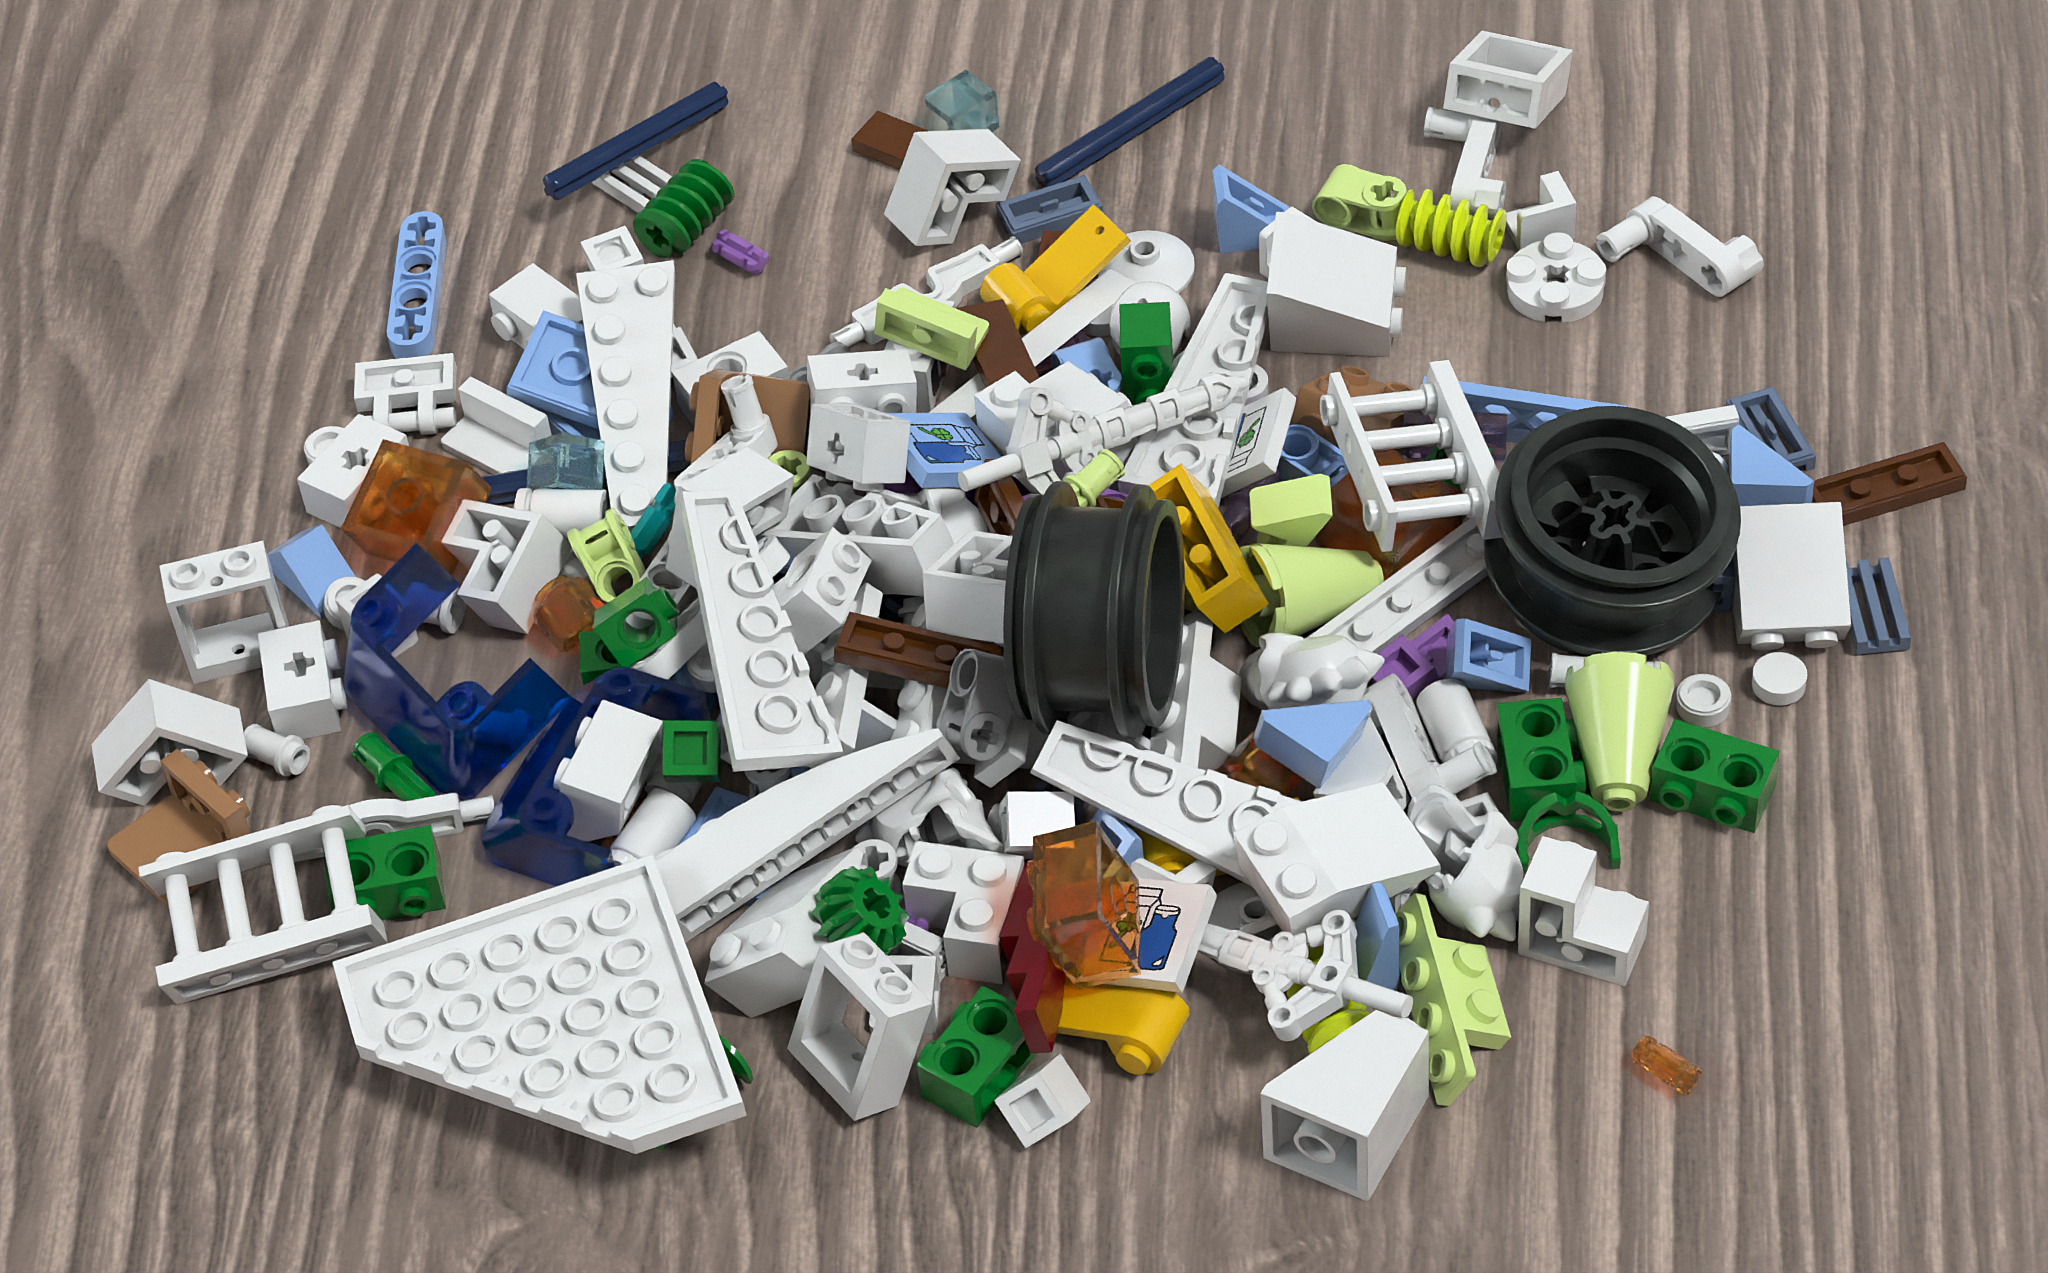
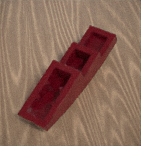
M1036 862L1024 864L999 934L1000 942L1009 962L1006 975L1017 1000L1014 1013L1031 1054L1053 1051L1063 1010L1065 985L1062 938Z

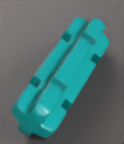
M670 483L663 484L654 497L656 502L653 507L651 505L648 506L630 532L642 563L645 561L642 559L645 553H651L672 522L670 517L675 512L676 504L674 497L676 489ZM625 573V575L632 577L631 573Z

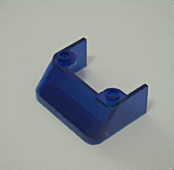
M415 543L355 604L350 619L343 687L347 696L402 754L411 759L413 766L442 795L457 793L459 802L471 800L536 737L573 697L537 663L529 658L493 695L476 682L464 681L452 686L436 702L391 653L460 583L421 546Z
M617 667L606 671L566 695L557 705L482 828L481 841L488 860L499 867L554 886H560L615 867L611 850L567 835L574 823L575 814L573 806L565 794L553 787L555 775L561 761L565 757L572 759L577 750V747H575L576 735L583 719L586 716L593 719L602 700L662 721H711L705 692L630 667Z

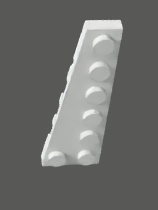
M673 260L576 273L610 506L618 511L630 532L648 506L651 505L653 507L656 502L654 497L663 484L668 483L671 365L673 355L672 335L675 300V268Z
M1229 273L1224 274L1164 391L1175 388L1179 392L1198 386L1201 378L1215 373L1225 377L1234 376L1238 378L1244 376L1247 380V388L1241 390L1238 396L1234 397L1229 405L1223 409L1208 413L1206 409L1186 416L1181 424L1158 432L1151 430L1141 434L1124 467L1125 475L1118 479L1119 492L1128 494L1138 484L1150 485L1181 463L1210 492L1215 504L1219 507L1268 318L1267 281Z
M735 488L682 491L680 507L733 772L815 766L842 757V744L822 696H817L809 677V665L804 653L799 652L791 634L792 624L786 610H781L773 591L774 581L766 562L759 554V545Z
M1056 721L1030 772L1044 781L1250 886L1252 884L1239 866L1233 833L1280 807L1301 802L1282 796L1278 791L1262 786L1257 788L1227 778L1228 775L1210 769L1207 771L1177 762L1175 758L1151 750H1139L1129 743L1061 721Z

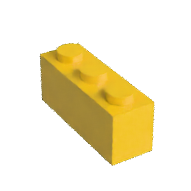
M1181 463L1148 485L1153 489L1157 500H1172L1177 508L1183 537L1185 585L1199 610L1226 634L1269 605L1210 492Z

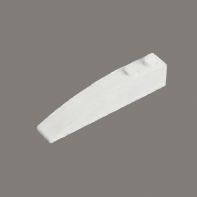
M939 728L882 742L828 761L773 786L728 811L721 817L707 821L698 829L696 834L675 848L659 853L655 857V861L684 941L688 942L959 760V755Z

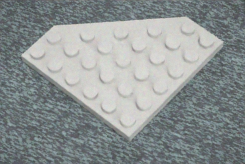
M653 854L332 962L354 1041L362 1059L634 1154L747 1116L740 1092Z

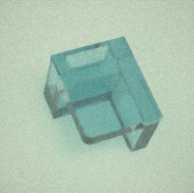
M967 70L959 73L924 96L925 105L947 122L948 131L989 129L993 132L1000 127L996 92Z
M561 432L530 442L527 488H530L532 492L536 489H552L555 487L602 490L605 441Z

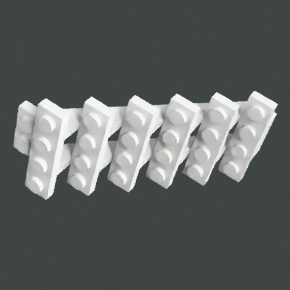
M785 576L773 585L775 596ZM867 582L858 589L843 624L829 635L826 645L820 642L804 655L810 668V680L812 683H818L815 692L817 696H822L842 744V756L882 742L935 729L948 689L834 662V648L849 612L879 618L883 593ZM925 603L915 612L911 626L926 629ZM1196 608L1184 617L1180 665L1171 708L1166 720L1160 727L1152 726L1150 740L1142 734L1136 739L1123 738L1115 726L1112 713L1070 711L1067 717V724L1129 743L1139 750H1151L1175 758L1177 762L1198 769L1214 771L1234 757L1242 678L1210 657L1213 622L1201 610ZM866 687L902 690L897 701L900 707L898 721L864 700ZM1013 710L1006 732L1005 743L1002 750L994 758L987 761H978L967 756L964 751H956L960 759L954 763L976 765L974 778L991 788L1017 768L1032 769L1049 734L1041 733L1035 726L1033 719H1020ZM720 712L716 720L719 721L721 726L720 758L731 764L722 714ZM951 724L952 729L960 732L961 726ZM984 731L981 732L980 736L991 739V734ZM819 765L808 766V767H810L811 769H813V768H815V767H817V766H819Z

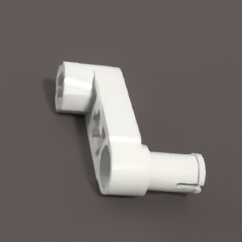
M1429 107L1424 125L1425 138L1433 137L1465 142L1451 189V210L1455 211L1461 200L1467 199L1470 204L1469 215L1474 216L1479 206L1485 204L1488 205V220L1492 221L1498 210L1503 209L1506 195L1505 181L1488 179L1499 143L1502 121Z
M1654 196L1627 212L1625 220L1596 237L1598 239L1596 245L1599 252L1609 262H1616L1621 256L1641 243L1646 244L1716 297H1723L1760 273L1764 266L1763 258L1758 252L1756 244L1750 238L1742 235L1741 237H1733L1723 244L1670 203L1667 204L1662 199Z
M734 376L721 384V391L725 395L734 422L731 426V431L727 432L674 480L676 491L679 485L686 479L693 478L715 465L722 458H727L746 446L766 458L771 456V453L777 448L778 442L770 418L767 414L762 413L753 386L752 376Z
M1392 673L1365 689L1362 700H1369L1371 711L1369 717H1371L1379 735L1385 733L1411 797L1418 795L1429 785H1439L1456 796V793L1497 772L1490 753L1483 744L1481 745V742H1477L1473 747L1439 765L1415 704L1405 685L1395 674Z

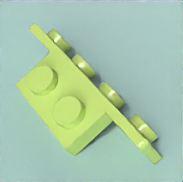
M1413 893L1395 914L1399 923V969L1401 981L1406 994L1413 998L1411 1012L1414 1022L1419 1027L1429 1031V1080L1432 1084L1436 1103L1438 1105L1450 1106L1476 1076L1468 1045L1500 1050L1511 1038V1034L1485 946L1437 937L1426 896Z

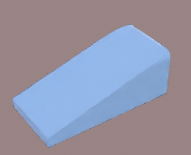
M1381 882L1372 883L1355 922L1357 929L1355 942L1358 978L1397 991V988H1399V923L1384 885H1381Z

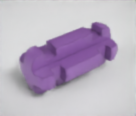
M727 229L720 230L711 245L713 252L718 253L723 258L746 271L752 272L753 275L761 274L764 266L769 262V255L766 251L763 252L761 248L729 232Z

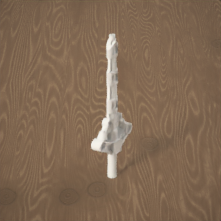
M1215 373L1201 378L1198 386L1179 392L1172 388L1147 397L1146 402L1124 409L1118 407L1093 416L1091 419L1086 412L1066 409L1063 403L1053 399L1052 394L1047 389L1025 388L1018 397L1019 407L1009 445L1005 447L1007 455L960 471L958 473L959 485L966 492L1012 475L1032 494L1044 495L1047 488L1053 482L1062 481L1054 472L1052 461L1062 460L1070 470V472H1066L1063 479L1067 475H1075L1091 462L1102 449L1108 450L1130 442L1131 438L1151 430L1158 432L1181 424L1186 416L1206 409L1208 413H1212L1225 408L1234 397L1238 396L1241 390L1247 388V380L1244 376L1238 378L1234 376L1225 377ZM1047 418L1055 422L1057 421L1056 436L1049 438L1048 441L1045 439Z
M1103 896L1095 898V909L1099 910ZM1337 909L1327 913L1321 924L1306 928V932L1296 935L1286 931L1280 932L1275 935L1272 942L1239 930H1229L1207 923L1197 953L1218 960L1220 964L1253 974L1252 979L1256 987L1265 995L1264 1002L1269 1011L1268 1022L1277 1038L1282 1041H1292L1298 1038L1305 1029L1340 1008L1345 1009L1350 1000L1402 1018H1406L1412 1010L1413 998L1411 996L1358 978L1355 942L1357 929L1349 914L1344 910ZM1324 945L1323 955L1317 964L1307 959L1309 953L1308 946L1315 948ZM1293 983L1301 986L1306 985L1289 1000H1287L1283 993Z

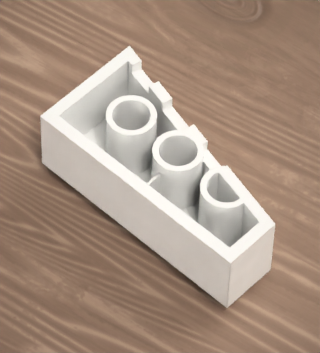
M814 474L790 498L787 517L755 536L757 541L766 536L775 535L791 556L796 557L833 526L849 541L855 543L872 560L860 587L867 582L884 595H912L924 598L923 572L954 545L941 514L900 501L890 506L885 503L882 495L872 492L868 493L865 497L855 495L852 486L839 482L835 486L830 487L827 485L824 477Z

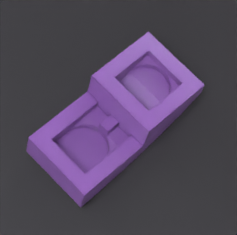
M1446 614L1411 642L1403 634L1377 653L1384 658V664L1371 680L1376 683L1393 673L1402 681L1413 699L1418 697L1430 684L1445 679L1448 633L1455 621Z

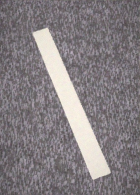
M1109 269L1024 336L1022 341L1034 366H1037L1052 354L1053 351L1057 350L1112 306L1127 288L1138 282ZM980 374L975 375L929 413H967L970 418L976 415L974 395L985 389Z

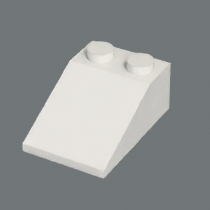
M1384 782L1280 807L1233 833L1240 868L1283 932H1290L1292 935L1306 932V928L1321 924L1325 915L1333 910H1344L1351 919L1358 916L1372 883L1381 882V885H1384L1388 897L1391 898L1441 871L1440 863Z
M854 847L787 875L772 885L717 937L710 951L711 960L704 984L750 1018L802 999L819 946L831 943L827 937L817 936L822 924L811 915L817 904L814 895L819 892L823 884L832 879L841 870L849 869L852 866L860 870L864 852L858 847Z

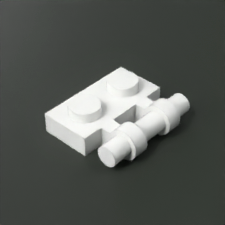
M448 353L355 363L354 400L357 411H373V415L366 417L399 432L420 430L421 435L437 434L438 428L456 426L457 419L454 407L436 409V404L456 402L457 366L454 354ZM418 406V411L392 413L394 408Z

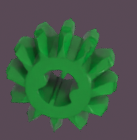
M854 866L849 869H843L823 884L819 892L814 895L817 904L811 915L822 924L817 936L827 937L830 942L864 932L887 955L907 935L904 926L911 916L899 907L904 895L894 894L890 889V877L878 880L872 866L860 870Z

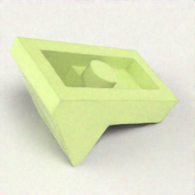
M1323 474L1256 487L1249 493L1251 525L1255 530L1259 531L1257 543L1307 547L1333 516L1330 477Z

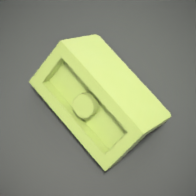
M885 288L877 301L874 334L908 348L918 350L923 354L963 370L967 369L989 330L988 321L906 288H899L896 292Z

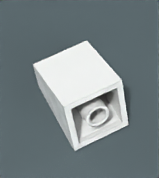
M1276 212L1267 287L1271 351L1390 357L1392 337L1401 338L1403 308H1395V298L1405 297L1406 267H1397V247L1287 212Z
M1841 502L1740 506V536L1733 554L1735 586L1732 609L1737 644H1751L1754 650H1775L1783 647L1784 642L1805 641V645L1809 648H1827L1837 645L1838 640H1845L1851 627Z
M1375 1010L1267 1083L1261 1092L1263 1158L1368 1202L1429 1097V1031L1419 1027V1025L1408 1018L1393 1017Z

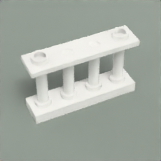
M1449 360L1429 362L1426 384H1421L1419 390L1350 397L1340 372L1330 373L1327 395H1322L1320 398L1322 422L1325 426H1331L1363 504L1365 527L1369 532L1374 531L1382 552L1392 551L1396 523L1467 515L1469 519L1475 520L1483 540L1502 538L1497 524L1494 499L1499 472ZM1421 410L1424 415L1429 414L1433 424L1364 431L1359 417ZM1436 444L1439 449L1445 450L1448 458L1379 466L1373 452ZM1451 479L1454 484L1460 485L1463 494L1394 502L1388 487Z
M324 806L315 810L312 816L187 853H165L159 856L155 862L138 867L140 877L158 896L167 894L177 955L173 958L172 962L155 966L159 987L177 1005L388 943L383 921L368 904H357L345 841L366 835L364 824L350 806ZM324 847L335 909L331 912V915L308 921L304 919L293 856ZM271 863L283 924L279 926L277 931L256 937L251 932L241 871ZM219 878L230 940L223 947L202 952L199 951L188 887Z

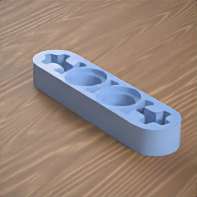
M416 212L408 216L400 227L387 324V337L391 352L396 359L428 356L435 345L447 239L442 219L433 212ZM422 234H425V245H419L418 240L422 238ZM418 264H428L431 266L423 273L413 274L408 272L411 267ZM423 298L427 300L422 306L417 308H406L403 306L411 299ZM409 327H415L417 333H414L412 339L409 340Z

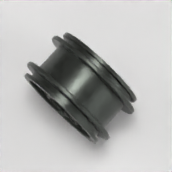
M1595 406L1583 408L1561 415L1535 428L1524 436L1506 457L1497 479L1494 497L1495 514L1502 538L1484 540V560L1490 582L1504 606L1526 629L1542 641L1555 648L1582 657L1609 652H1630L1647 656L1666 650L1689 638L1703 626L1716 609L1722 593L1713 592L1714 582L1730 563L1740 536L1741 511L1739 500L1730 477L1712 451L1692 432L1678 423L1658 414L1631 407ZM1581 496L1588 497L1586 504L1580 499ZM1647 511V512H1649L1651 515H1649L1648 517L1645 518L1644 515H1645V512ZM1605 561H1612L1614 565H1606L1602 563H1604Z
M1065 481L1053 482L1047 488L1044 495L1031 494L1025 499L1014 527L1007 565L1003 618L1004 663L1008 693L1015 714L1020 719H1033L1035 726L1041 733L1050 734L1056 721L1065 723L1070 711L1112 713L1115 726L1119 734L1125 739H1136L1142 734L1146 725L1160 727L1166 720L1177 683L1185 606L1183 537L1178 511L1172 500H1157L1150 486L1138 484L1128 493L1122 509L1080 507L1073 487Z

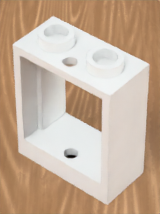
M1481 31L1450 62L1443 109L1536 129L1566 95L1573 50ZM1491 98L1498 99L1500 102V106H1492L1490 101Z
M259 541L160 565L166 605L193 684L262 668L258 633L289 627L264 542ZM261 586L268 613L195 630L186 604ZM244 649L243 653L235 654L237 650Z
M864 932L819 946L787 1049L855 1121L898 1106L933 1003ZM850 994L876 1019L867 1049L841 1023Z

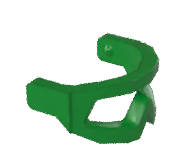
M1576 791L1567 798H1563L1556 792L1546 795L1528 810L1521 827L1518 828L1517 854L1523 871L1528 870L1530 857L1527 854V849L1534 838L1548 829L1563 825L1583 828L1596 834L1609 849L1608 858L1611 868H1620L1621 854L1618 825L1615 824L1606 807L1588 794ZM1581 808L1585 809L1598 818L1602 824L1585 815L1572 813ZM1548 810H1554L1555 812L1559 813L1543 817L1542 819L1537 821V819L1541 815L1546 813Z

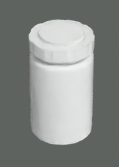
M520 488L516 494L514 509L543 514L566 540H569L567 536L568 531L574 528L581 531L605 518V511L610 509L606 490L536 489L532 492L530 488Z
M1443 679L1427 686L1419 694L1416 700V707L1440 761L1444 763L1473 747L1477 742H1481V745L1483 744L1496 765L1498 761L1497 752L1491 743L1487 730L1463 681Z
M660 788L652 789L612 843L610 850L602 857L600 861L601 868L607 870L652 854L655 858L659 853L675 848L695 823L696 816L693 810L673 793Z

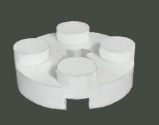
M1561 232L1551 233L1545 237L1544 241L1527 245L1508 260L1506 280L1509 301L1521 314L1537 321L1545 322V315L1553 317L1562 316L1561 323L1582 319L1594 312L1601 304L1606 284V265L1594 251L1580 243L1573 242V239L1568 234ZM1562 278L1565 280V283H1561L1556 280L1552 282H1547V279Z

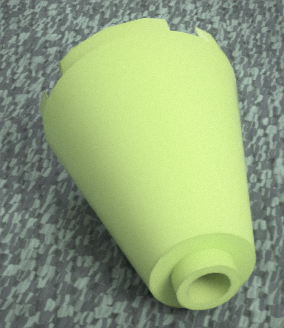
M1260 543L1242 546L1239 549L1269 605L1240 623V626L1251 645L1255 647H1260V636L1268 633L1281 632L1296 636L1302 635L1328 623L1383 583L1384 577L1381 565L1368 552L1361 550Z
M1630 652L1594 654L1584 658L1583 668L1574 672L1572 664L1567 669L1565 690L1593 799L1602 803L1608 810L1627 811L1633 809L1636 803L1643 801L1647 796L1652 777V767L1658 754L1674 691V673L1669 665L1660 661V669L1646 665V655Z

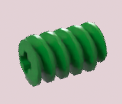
M692 159L682 165L678 173L668 180L667 185L657 192L656 197L648 201L645 209L635 215L633 220L634 232L646 249L658 257L666 258L671 256L672 252L683 253L690 248L691 241L697 240L701 236L702 229H706L712 224L713 217L719 216L723 212L724 206L734 200L733 186L726 176L708 162L701 159Z

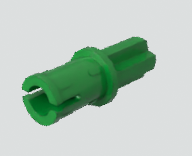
M369 732L355 742L353 748L357 751L352 752L353 758L373 775L375 783L380 790L393 792L402 801L435 796V791L413 771L411 759L404 754L396 753L379 734Z

